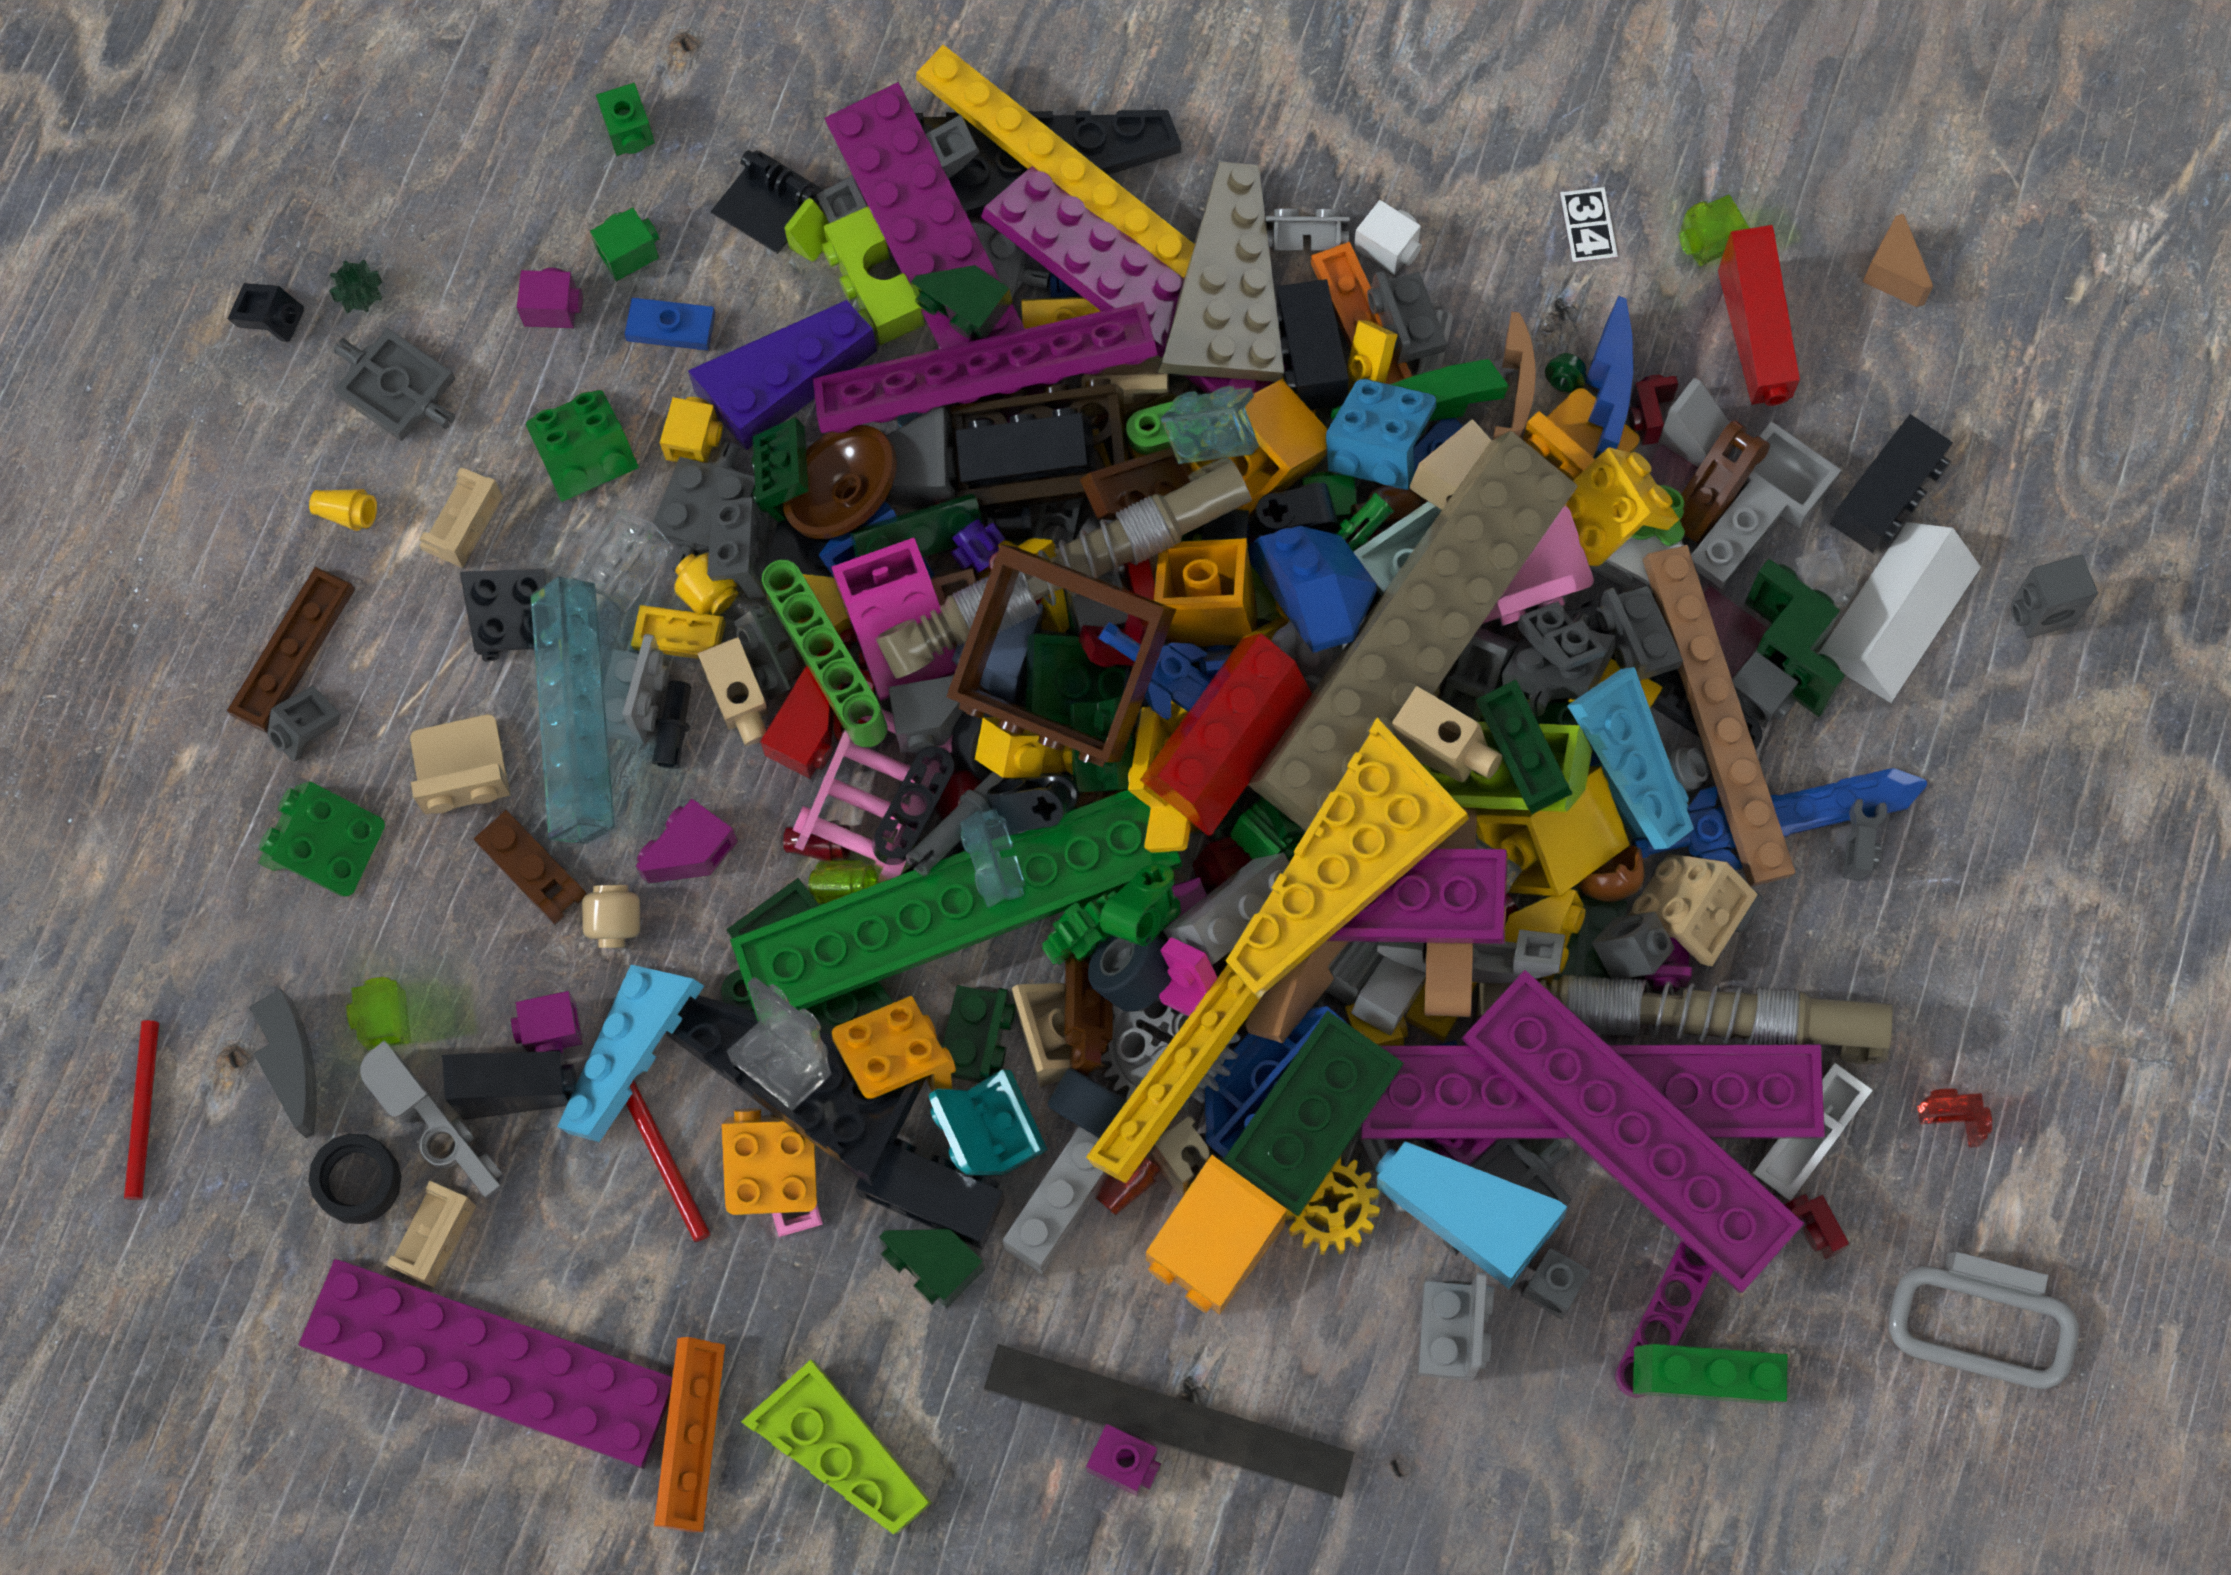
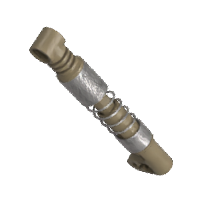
M1222 458L1191 473L1188 476L1190 483L1165 496L1158 494L1148 496V499L1144 498V501L1140 500V503L1136 502V505L1132 504V507L1128 506V509L1124 508V510L1116 512L1117 519L1110 523L1101 519V527L1089 533L1080 529V537L1067 544L1065 541L1060 540L1059 548L1054 550L1055 557L1050 559L1042 550H1039L1038 555L1095 578L1108 572L1116 576L1119 566L1129 561L1134 565H1138L1139 562L1142 563L1143 560L1150 559V556L1154 557V554L1158 555V552L1162 553V550L1166 551V548L1174 547V544L1180 543L1182 535L1251 502L1252 498L1235 463L1228 458ZM1019 572L998 634L1000 631L1003 632L1004 629L1007 630L1008 627L1011 628L1012 625L1015 626L1016 623L1019 624L1020 621L1023 622L1024 619L1027 620L1028 617L1031 618L1032 615L1035 616L1036 613L1039 614L1040 611L1035 601L1043 597L1051 606H1055L1056 597L1054 592L1061 589V587ZM985 577V579H981V581H977L973 585L969 584V587H965V589H961V591L948 596L945 604L940 606L942 612L937 614L934 609L930 611L932 617L927 619L924 614L920 616L922 622L918 624L915 619H910L889 628L875 638L895 678L904 677L928 665L934 660L932 653L937 651L940 656L944 654L942 648L947 646L950 651L954 649L952 643L956 641L959 646L966 643L989 577ZM1067 590L1071 595H1076V593Z
M1563 975L1559 980H1552V985H1547V979H1541L1540 981L1542 986L1595 1034L1599 1033L1600 1035L1608 1033L1609 1035L1617 1034L1619 1036L1621 1034L1624 1036L1626 1034L1627 1037L1629 1035L1638 1037L1640 1024L1649 1025L1650 1035L1652 1038H1655L1658 1035L1660 1026H1670L1673 1028V1035L1676 1040H1679L1682 1034L1697 1035L1700 1042L1704 1041L1706 1036L1721 1037L1724 1044L1729 1042L1730 1038L1745 1039L1747 1045H1751L1753 1042L1754 1045H1806L1807 1043L1840 1046V1058L1846 1062L1856 1064H1879L1885 1062L1891 1044L1892 1004L1810 998L1805 992H1794L1793 990L1785 992L1779 989L1771 991L1765 988L1763 990L1759 988L1757 994H1746L1741 986L1737 989L1736 993L1721 992L1718 985H1715L1712 991L1697 990L1693 983L1688 989H1683V996L1674 995L1673 986L1669 981L1664 986L1662 994L1650 993L1649 983L1646 980L1642 981L1640 979L1637 981L1635 979L1633 981L1627 978L1619 980L1618 978L1610 979L1609 977L1601 979L1600 976L1592 978L1586 975L1584 977L1582 975L1579 977L1577 975ZM1513 982L1479 983L1476 1010L1477 1020L1482 1017Z

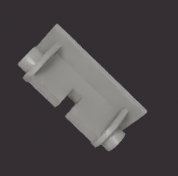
M1274 209V216H1266L1265 218L1266 224H1274L1273 230H1267L1269 247H1273V251H1303V235H1311V251H1325L1349 242V231H1341V224H1348L1350 217H1340L1339 209H1316L1315 217L1299 216V209Z

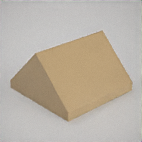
M1065 983L1017 984L1012 987L1013 1000L1039 1087L1059 1082L1066 1070L1071 1068L1069 1054L1073 1047L1066 1044V1035H1064ZM1101 1063L1099 1067L1096 1066L1092 1071L1099 1070L1106 1065Z

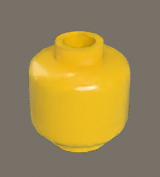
M704 553L697 557L694 554H690L675 569V573L678 575L674 584L675 593L695 613L719 616L738 597L737 584L733 579L712 581L707 575L709 553Z

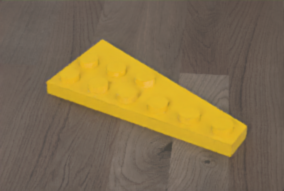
M1378 717L1371 726L1370 734L1359 752H1355L1348 763V770L1335 791L1330 792L1295 848V855L1287 868L1275 880L1271 887L1272 892L1259 913L1254 914L1226 959L1229 967L1257 999L1469 820L1466 811Z

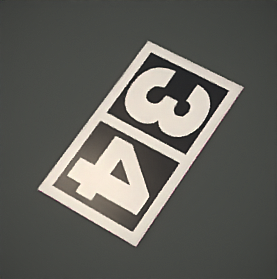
M1605 187L1560 192L1572 261L1580 262L1618 257Z

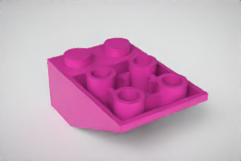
M915 538L832 566L837 590L880 701L890 697L888 687L947 677L955 673L957 665L952 661L955 648L949 651L946 646L942 648L944 654L939 656L937 651L932 653L934 660L928 665L904 677L895 678L875 640L882 632L904 621L915 619L918 624L922 622L920 616L925 614L928 619L932 617L930 611L935 609L937 614L942 612Z

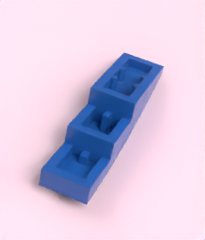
M1619 295L1605 324L1585 384L1599 389L1588 422L1603 427L1593 456L1594 459L1599 457L1608 447L1617 449L1629 410L1633 379V336L1627 299Z

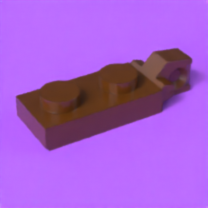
M1071 954L1065 960L1064 1035H1066V1044L1073 1046L1069 1054L1071 1068L1088 1076L1089 1072L1096 1066L1099 1067L1101 1065V1056L1105 1054L1107 1044L1113 1039V1004L1095 991L1090 984L1088 969L1091 959L1086 957L1078 962L1074 955Z

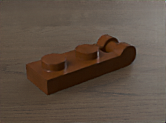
M1737 421L1730 422L1724 428L1681 493L1684 499V513L1680 522L1685 530L1684 534L1698 544L1703 541L1723 516L1755 466L1766 457L1770 449V444L1760 436L1753 438L1746 433L1747 428ZM1737 447L1743 452L1738 460L1734 462L1728 456Z
M507 810L473 838L485 854L554 925L565 917L563 912L574 902L579 904L584 896L587 895L584 889ZM558 884L562 890L550 900L545 894Z

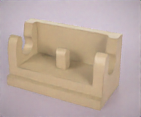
M459 468L456 474L458 479L456 480L457 484L430 532H423L419 540L421 541L420 548L422 551L463 568L503 496L494 479L486 478L465 468Z
M429 1181L426 1187V1195L395 1255L390 1256L386 1263L388 1264L387 1266L434 1288L476 1205L468 1197Z

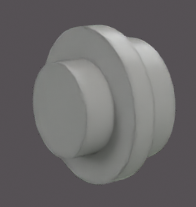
M1681 747L1672 752L1670 765L1675 779L1682 784L1685 790L1692 791L1699 788L1709 775L1708 764L1704 755L1696 748L1688 749Z

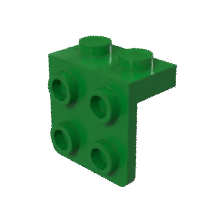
M602 390L581 393L566 404L554 409L540 411L526 422L529 434L561 502L639 468L625 433Z
M311 781L296 785L294 789L289 788L279 803L278 811L282 815L276 827H269L261 839L258 850L263 853L258 864L272 871L285 868L341 897L352 895L385 828L384 820Z

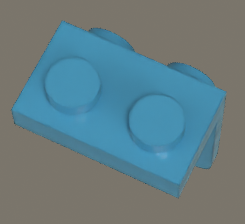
M1368 379L1356 381L1326 432L1328 471L1409 490L1415 474L1413 447L1436 408L1435 396Z

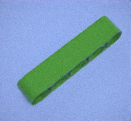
M789 560L772 562L765 568L762 574V583L773 609L849 738L860 747L878 745L885 738L888 726L877 698L800 569ZM792 584L788 589L779 590L784 585ZM812 617L807 622L798 623L802 618ZM823 650H832L825 656H817ZM843 683H852L846 689L836 690ZM872 716L868 722L856 724L860 718Z

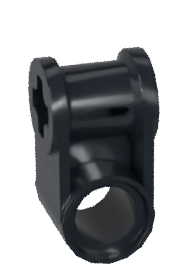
M1319 482L1311 483L1297 489L1270 493L1263 496L1258 501L1256 516L1252 523V532L1255 538L1258 539L1261 536L1275 533L1281 529L1297 526L1328 533L1336 531L1339 528V522L1328 485Z
M1057 773L1029 779L1007 780L991 787L987 791L1000 834L1004 836L1055 826L1062 820L1065 812L1070 811L1079 799V790L1076 783L1069 776Z

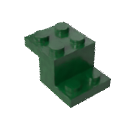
M1768 559L1758 571L1745 601L1747 606L1772 623L1763 635L1756 651L1798 681L1792 697L1817 717H1820L1830 705L1846 674L1840 671V667L1832 658L1816 653L1825 642L1841 610L1835 606L1834 601L1826 593L1820 590H1812L1801 582L1798 575L1790 567L1784 564H1776L1771 559Z

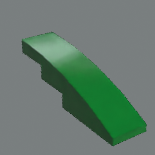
M1490 359L1451 365L1390 384L1434 395L1436 398V408L1429 421L1463 417L1469 403L1504 399L1509 387ZM1341 406L1332 410L1331 418L1333 420Z

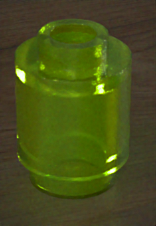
M861 860L820 861L815 866V869L811 871L808 884L810 893L822 905L878 884V876L874 866L866 865Z

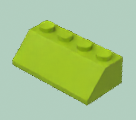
M1477 722L1481 726L1487 747L1501 754L1487 723ZM1539 724L1573 792L1572 795L1540 811L1567 812L1586 789L1592 747L1579 725ZM1503 756L1498 770L1491 778L1488 779L1472 770L1464 782H1459L1421 763L1461 807L1529 810Z

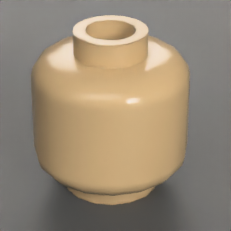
M628 885L593 886V893L585 895L582 900L583 934L589 939H598V948L625 947V939L634 938L640 933L639 896L629 892Z

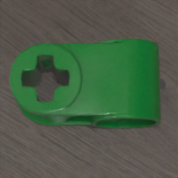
M1162 864L1149 865L1139 870L1129 883L1105 903L1100 917L1102 931L1139 946H1147L1148 943L1145 941L1149 936H1151L1150 942H1153L1157 935L1181 913V903L1174 896L1172 888L1175 883L1173 870L1167 865Z

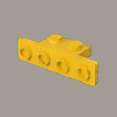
M1172 700L1171 718L1169 720L1155 713L1151 707H1142L1140 723L1135 733L1136 746L1133 763L1128 773V791L1151 808L1144 845L1145 849L1151 853L1186 850L1191 828V821L1140 781L1143 774L1188 714L1185 709Z

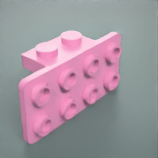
M1567 506L1562 508L1482 624L1499 618L1502 626L1519 621V616L1526 614L1525 609L1538 606L1539 609L1557 601L1561 606L1565 605L1563 596L1592 586L1594 578L1584 549L1580 545L1579 535L1571 512Z

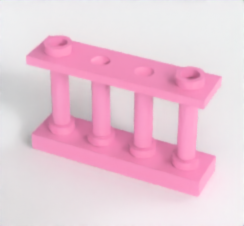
M866 681L872 690L874 684ZM881 709L888 726L887 730L896 734L893 713ZM865 716L860 719L868 722L872 716ZM844 730L812 808L802 806L793 827V831L800 833L795 848L803 851L812 833L875 860V865L882 868L877 882L881 883L901 875L906 860L897 865H888L881 862L873 853V840L819 818L818 815L827 795L881 818L884 817L891 804L889 801L835 779L834 777L843 756L902 782L911 766L868 747H860L854 744ZM953 735L949 738L945 745L938 747H941L949 753H951V743ZM935 760L930 765H926L927 770L920 783L927 788L934 774L937 772L941 773L939 771L940 763ZM912 795L908 805L901 802L904 812L911 816L921 815L926 810L924 801L916 795ZM898 823L896 828L898 831L893 843L887 842L886 849L893 851L897 846L902 847L899 843L906 828L905 826Z

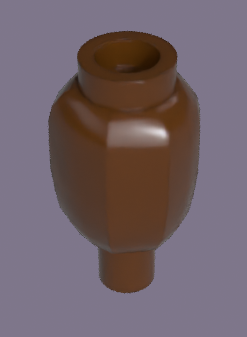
M1383 485L1371 492L1366 502L1351 505L1350 512L1351 517H1353L1372 498V495L1376 493L1395 511L1380 525L1391 527L1428 501L1410 488L1405 490Z

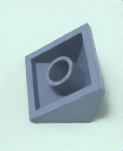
M1038 605L1039 614L1036 613L1035 616L1032 615L1031 618L1028 617L1027 620L1024 619L1023 622L1020 621L1019 624L1016 623L1015 626L1012 625L1011 628L1008 627L1007 630L1004 629L1003 632L997 633L979 683L993 696H1001L1016 704L1027 674L1028 635L1034 633L1041 634L1044 605ZM957 644L952 658L956 665H958L965 644L960 646Z

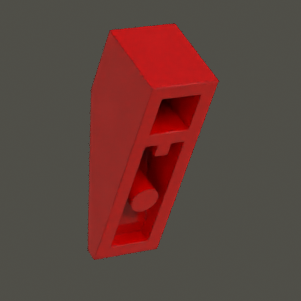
M823 650L817 656H825L832 650ZM807 665L760 743L766 757L811 779L817 768L822 770L831 757L833 751L831 744L834 710Z

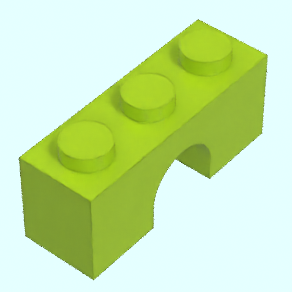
M868 206L823 226L826 243L821 244L823 253L831 267L838 265L843 275L839 278V282L845 296L849 301L856 299L861 309L857 312L873 328L879 345H883L925 325L924 316L921 311L922 308L915 302L916 296L905 273L887 280L875 279L868 274L875 265L890 259L886 240Z

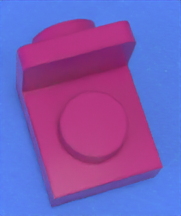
M1171 937L1160 951L1169 967L1168 974L1172 979L1170 984L1159 994V998L1163 1004L1190 1016L1216 981L1217 975L1206 953Z

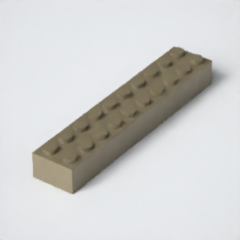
M1509 431L1492 440L1361 623L1355 640L1347 643L1312 692L1310 698L1250 780L1248 786L1307 831L1330 792L1335 791L1348 770L1347 765L1355 752H1359L1368 738L1369 730L1376 718L1378 717L1398 739L1392 722L1415 687L1418 686L1433 695L1578 485L1514 432Z

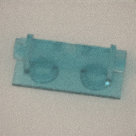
M997 809L984 813L980 810L960 823L962 828V844L966 852L971 855L976 871L975 884L978 892L984 896L987 908L996 905L1006 897L1007 900H1013L1024 896L1022 887L1026 883L1016 855L1001 859L999 853L1013 847L1004 816L999 817Z

